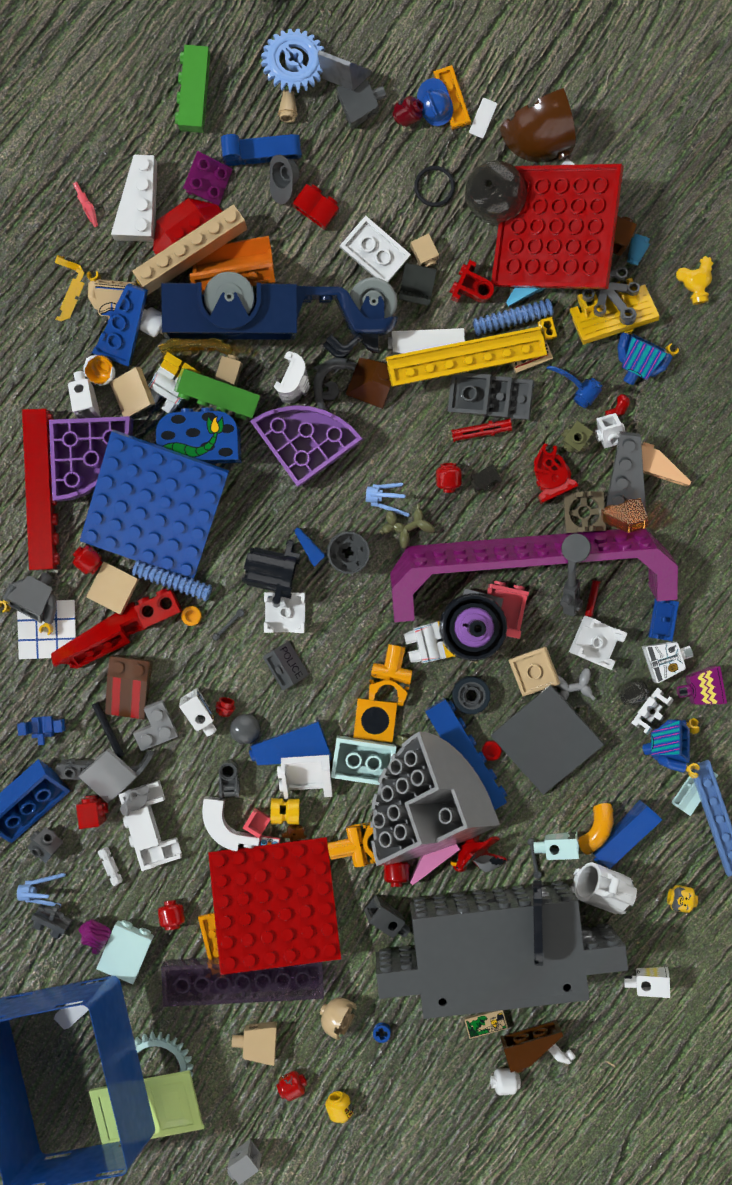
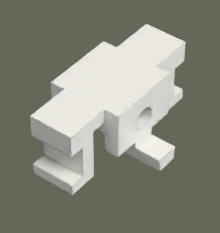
M659 688L647 699L632 721V724L637 728L640 725L644 727L645 730L643 732L647 735L651 732L652 728L642 721L643 718L650 723L655 718L660 722L664 719V716L659 713L663 707L656 700L659 699L668 706L673 702L672 697L669 696L668 699L663 697L664 693ZM652 709L655 710V714L653 715L650 714V711Z

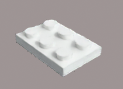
M366 215L340 245V248L373 277L383 279L386 282H389L411 257L408 251Z

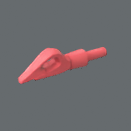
M78 182L73 183L78 193L77 198L82 204L85 214L93 226L97 227L98 223L93 204L88 201L85 192H82Z

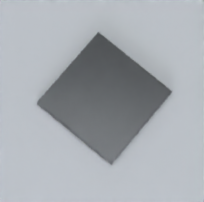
M551 684L490 735L543 795L604 745L602 740Z

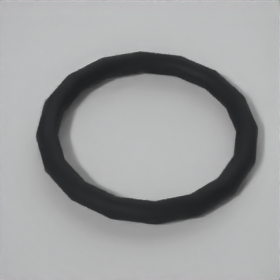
M429 166L417 175L414 182V191L417 198L423 204L430 207H439L446 204L452 198L455 191V181L447 169L440 166ZM439 170L449 177L451 190L443 201L429 202L421 196L418 190V183L425 172Z

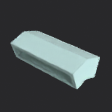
M690 776L687 778L671 802L690 816L701 801L693 778Z

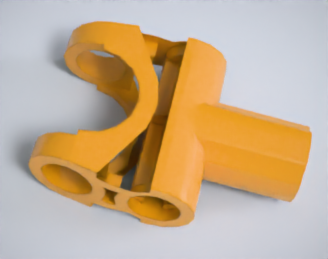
M388 644L385 663L373 662L370 677L383 680L374 682L373 679H370L369 700L374 701L375 693L378 692L381 686L391 685L397 690V706H403L408 693L406 690H409V687L405 686L403 688L398 683L410 686L412 670L402 668L406 647Z
M370 822L347 826L348 839L328 842L331 860L352 856L354 867H363L376 863L373 849L367 842L368 838L373 834ZM361 825H363V829L366 828L363 836L361 831ZM366 853L371 857L370 862L367 860Z

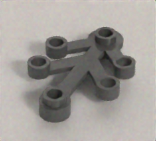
M619 267L617 270L611 269L610 277L616 278L619 281L627 279L628 270L625 267ZM623 272L625 275L620 276L618 273ZM609 282L608 289H600L598 302L594 306V314L597 317L605 315V303L608 296L620 311V322L627 326L632 325L636 320V311L631 307H627L616 292L635 296L639 293V284L637 282H630L628 285ZM635 287L637 290L632 291L630 288ZM584 289L582 294L583 300L591 302L594 299V290ZM586 293H590V294H592V296H591V297H587V296H585V294H586ZM597 308H602L603 311H602V312H598L596 309H597ZM625 313H631L632 315L626 316Z

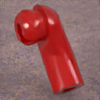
M625 394L619 395L616 407L605 411V416L616 413L618 417L623 416L630 405L629 398Z

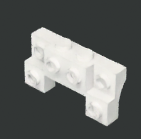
M160 780L145 784L149 789L147 802L139 810H130L128 817H123L125 828H129L131 835L129 836V842L131 847L135 848L141 871L180 859L183 856L177 837L161 841L151 807L152 804L165 800ZM127 791L118 794L121 805L124 804Z

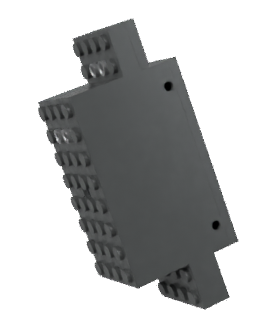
M554 881L552 885H544L542 883L543 966H536L534 964L533 884L532 887L526 888L523 885H517L509 890L494 888L491 892L475 890L473 894L456 892L453 893V896L447 897L444 894H438L430 899L415 897L410 901L415 948L402 946L399 947V950L383 948L376 952V976L379 999L420 994L423 1019L590 1000L587 975L628 971L626 946L611 925L608 926V924L602 923L597 924L593 928L581 926L578 899L567 883H563V881Z

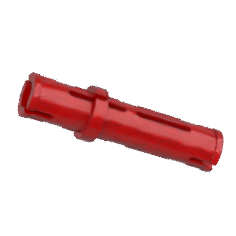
M509 418L495 422L490 420L485 424L452 429L453 442L486 435L495 436L496 433L512 431V424ZM500 426V428L484 430V429H486V428H492V427ZM480 430L479 432H474V433H469V434H463V433H466V432H471V431Z

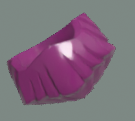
M94 919L86 921L78 929L81 933V943L92 947V953L97 955L112 933L107 926Z

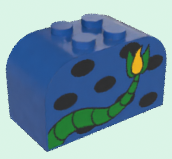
M191 408L181 409V412L165 415L156 427V445L209 464L242 463L241 432L237 423L227 413L214 411L213 408H201V412H195Z

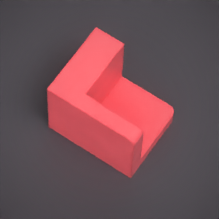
M254 808L243 829L260 839L271 820L270 816Z

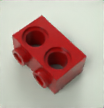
M165 588L156 592L157 596L152 599L147 596L138 600L139 604L134 606L143 628L150 627L183 611L174 590L168 591ZM166 597L172 601L169 609L164 608L162 605V601ZM146 606L153 608L154 612L151 617H147L144 613Z

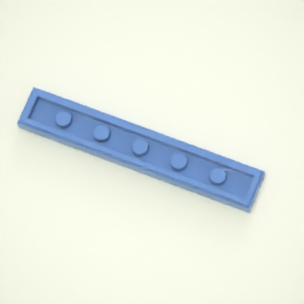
M705 760L698 763L700 770L692 769L691 771L699 774L698 778L693 779L726 875L729 877L732 876V825L711 762Z

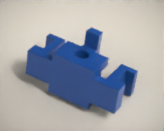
M53 716L32 717V721L17 724L18 736L31 734L32 738H38V745H45L44 737H52L54 733L66 731L65 719L53 720Z

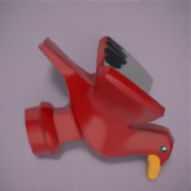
M480 834L467 840L460 846L458 861H450V864L459 873L466 871L471 861L484 872L496 869L504 864L507 859L500 855L488 853L487 850L498 842L500 838L492 836L488 840L480 842Z

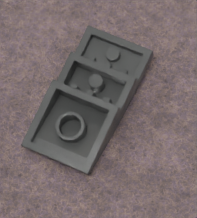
M454 374L451 377L448 412L530 421L535 381L492 376L491 374Z

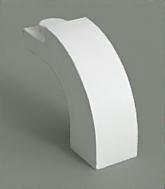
M205 796L202 809L203 821L208 833L218 844L233 851H238L240 844H243V847L254 848V846L259 845L260 839L251 833L236 831L227 824L224 817L225 798Z

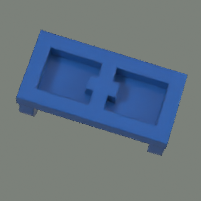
M655 598L648 637L673 641L678 601H657Z

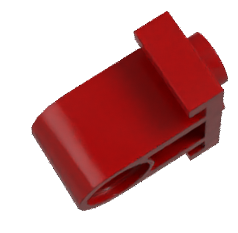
M469 260L467 265L463 263L458 274L461 278L458 283H453L450 293H452L451 300L458 303L461 296L458 292L480 303H486L491 299L494 292L492 282L469 271H474L476 262ZM485 287L488 290V294L481 295L478 289Z

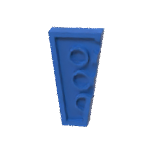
M130 283L126 285L113 314L107 322L106 328L101 333L99 341L92 351L93 354L104 355L110 360L125 366L131 365L148 290Z

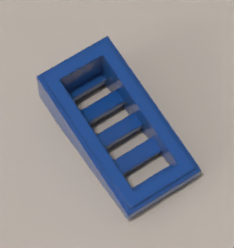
M296 528L294 530L311 564L315 567L326 556L300 528Z

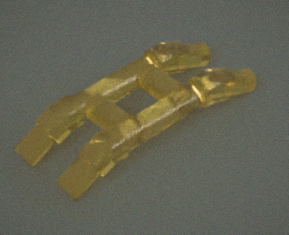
M173 338L166 343L158 345L160 352L164 356L167 352L171 354L178 351H217L225 355H232L233 352L231 345L217 338Z

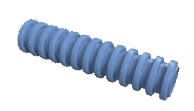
M549 299L545 301L540 300L539 303L534 302L533 305L530 303L527 306L522 305L521 308L516 307L515 310L511 308L509 311L504 310L503 313L499 311L496 315L495 313H492L491 316L486 315L485 318L481 316L478 320L474 318L473 326L475 333L480 336L481 333L486 334L487 331L491 333L493 330L498 331L499 328L505 329L506 326L508 328L511 325L516 326L517 323L521 325L524 321L525 323H528L529 320L535 321V318L539 320L541 317L546 318L547 315L551 317L554 313L552 302Z
M141 560L136 561L133 567L132 574L134 577L138 575L140 579L142 577L146 581L149 579L151 583L155 581L157 585L168 586V589L174 588V591L180 590V593L186 592V595L191 594V597L197 596V599L203 598V601L209 599L212 591V585L210 584L207 586L205 582L200 583L199 580L194 581L193 578L182 577V574L176 575V572L170 573V570L165 571L164 568L153 567V564L147 565V562L141 563Z

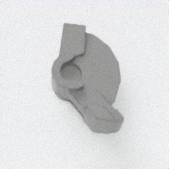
M147 785L127 790L124 804L120 807L123 816L128 817L130 810H139L144 806L149 793Z

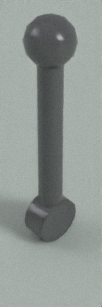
M242 609L237 610L236 615L218 633L213 634V640L218 641L220 636L239 617L244 616V611Z
M529 838L527 843L530 845L535 870L533 875L536 879H539L542 874L538 870L536 854H534L533 843L535 840Z

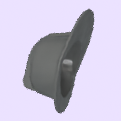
M275 155L271 159L270 193L278 204H286L290 200L293 185L300 178L299 168L295 163V159H287L283 155Z

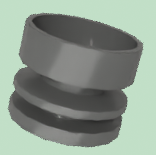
M353 531L337 533L327 545L328 560L335 570L341 573L353 574L359 572L366 566L369 560L370 549L368 543L361 535ZM350 546V550L353 551V554H349L348 557H345V553H343L342 550L347 549V547Z

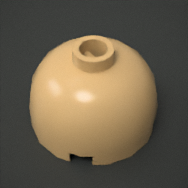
M335 998L328 1004L325 1003L320 1010V1015H322L321 1025L325 1033L336 1040H340V1033L345 1035L354 1018V1014H351L352 1008L356 1009V1003L345 998Z

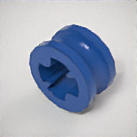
M384 1022L376 1024L373 1029L374 1039L379 1043L389 1040L391 1034L390 1026ZM383 1028V1031L387 1032V1034L385 1033L384 1037H381L376 1031L379 1032V1029Z

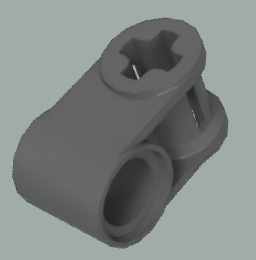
M225 760L219 768L220 799L231 796L240 798L239 768L234 760ZM231 766L234 769V773H225L224 767Z

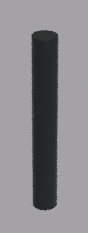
M99 701L92 704L115 754L119 758L124 756L125 754Z

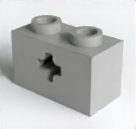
M251 1139L232 1151L227 1172L230 1178L236 1180L239 1185L259 1171L262 1154Z

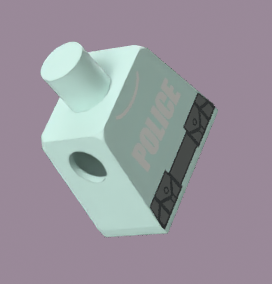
M578 831L548 834L545 836V841L533 843L534 854L546 853L547 860L579 859ZM552 845H557L559 848H553Z

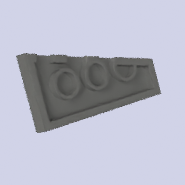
M619 432L606 508L646 512L640 433Z

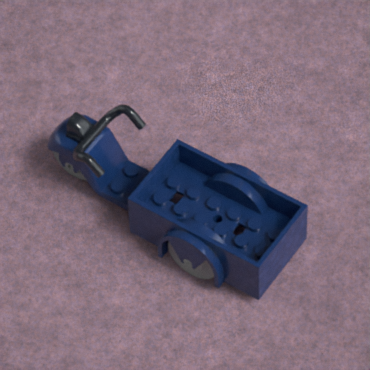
M222 272L214 276L208 282L203 295L201 282L161 283L162 333L166 339L294 340L297 334V318L302 303H311L312 300H319V303H331L332 300H335L350 332L355 337L347 345H342L331 334L323 346L334 357L345 358L360 343L368 351L378 353V337L391 332L398 320V317L394 316L397 309V296L393 287L385 280L376 277L365 278L359 281L353 287L350 294L342 287L257 283L255 306V295L252 285L244 276L235 272Z

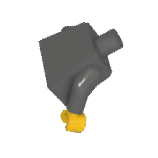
M43 572L38 580L27 576L25 579L11 583L2 597L3 601H0V608L2 604L5 606L2 613L8 612L12 607L39 623L44 621L45 623L40 626L39 632L42 633L44 627H47L49 630L47 635H50L53 632L51 624L56 614V597L54 596L53 588L48 586L53 578Z

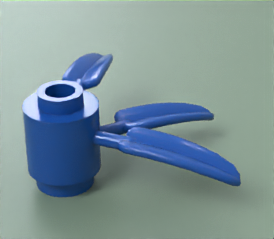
M554 366L546 367L575 383L579 389L574 394L573 400L582 408L586 409L588 406H591L602 391L603 385L594 378L590 380L585 379L581 383L575 376L565 370Z

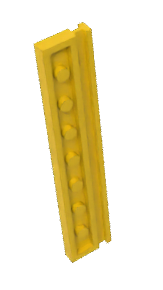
M540 326L388 356L385 359L388 365L391 386L394 387L546 356L547 351L541 332L542 328Z

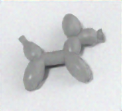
M585 668L581 672L579 683L569 685L564 678L558 675L560 684L556 686L561 689L559 694L567 700L569 692L580 690L583 695L595 700L596 698L592 695L591 688L587 685L591 676L590 669Z

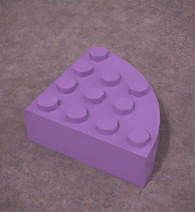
M293 405L277 408L262 413L250 421L298 487H301L364 440L352 426L340 417L326 410L311 406Z
M127 416L49 420L52 501L74 500L94 491L111 431L116 430L133 436V418Z

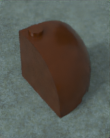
M564 88L539 98V101L531 108L528 105L524 106L514 113L515 116L511 121L507 119L499 129L507 147L518 157L530 162L539 163L552 161L557 158L559 160L566 159L571 156L576 143L574 120Z

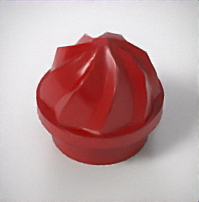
M227 697L219 698L215 705L219 716L229 717L235 711L234 700Z

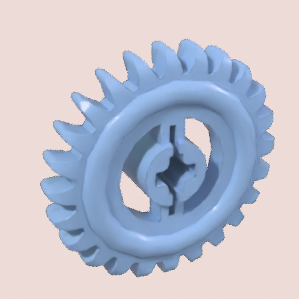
M288 29V33L282 30L281 36L274 34V40L269 39L268 45L263 47L264 53L261 54L263 59L261 65L265 67L263 70L264 74H269L268 81L274 79V87L281 83V91L287 85L289 93H291L293 87L299 93L300 86H303L305 91H307V83L314 87V79L320 82V75L323 71L320 69L318 52L319 50L324 52L325 48L320 46V40L314 41L315 36L313 34L307 36V31L301 34L300 29H296L295 32L292 29ZM290 47H297L306 52V54L309 57V61L306 67L303 64L302 52L298 49H291ZM282 52L285 54L286 69H284L281 63L279 62V58Z

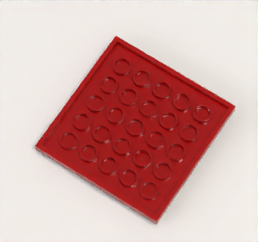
M622 164L506 166L491 280L493 286L608 289L624 166Z
M327 837L254 846V848H238V851L222 850L208 852L220 975L341 960Z

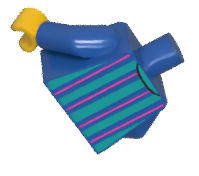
M634 329L621 332L622 334L617 346L618 360L622 363V368L628 371L623 380L630 385H634L638 376L646 380L649 377H655L667 369L673 358L672 356L679 352V348L671 352L670 346L672 343L664 349L633 334Z
M696 718L690 719L689 722H686V720H667L659 728L651 732V742L643 744L642 747L644 754L651 755L660 765L682 773L686 771L691 778H698L699 774L691 770H700L699 765L696 763H692L689 766L686 765V763H690V733L697 734L700 730L698 720Z

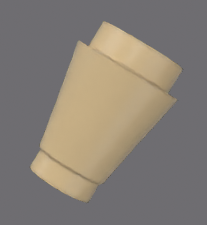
M289 90L283 91L278 116L285 123L294 122L298 116L295 93L293 91L289 93Z

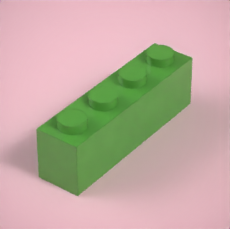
M184 45V52L180 53V64H183L182 72H179L178 75L181 91L177 92L179 112L176 111L175 124H178L180 131L204 133L211 55L208 46Z
M181 368L174 389L175 392L179 393L178 397L186 400H190V397L198 399L197 404L206 407L210 403L217 406V411L228 413V410L235 412V417L246 420L247 417L253 418L260 395L184 368Z

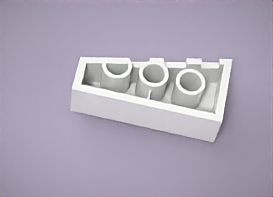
M154 155L133 156L111 236L115 241L154 242L157 191V161Z

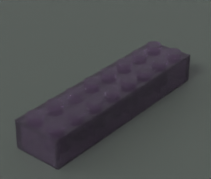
M219 958L164 960L161 966L163 1007L324 999L323 962L220 975Z

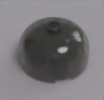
M494 160L481 164L471 173L465 187V198L469 209L479 220L487 224L497 225L519 214L526 202L527 188L523 176L513 165L505 161Z

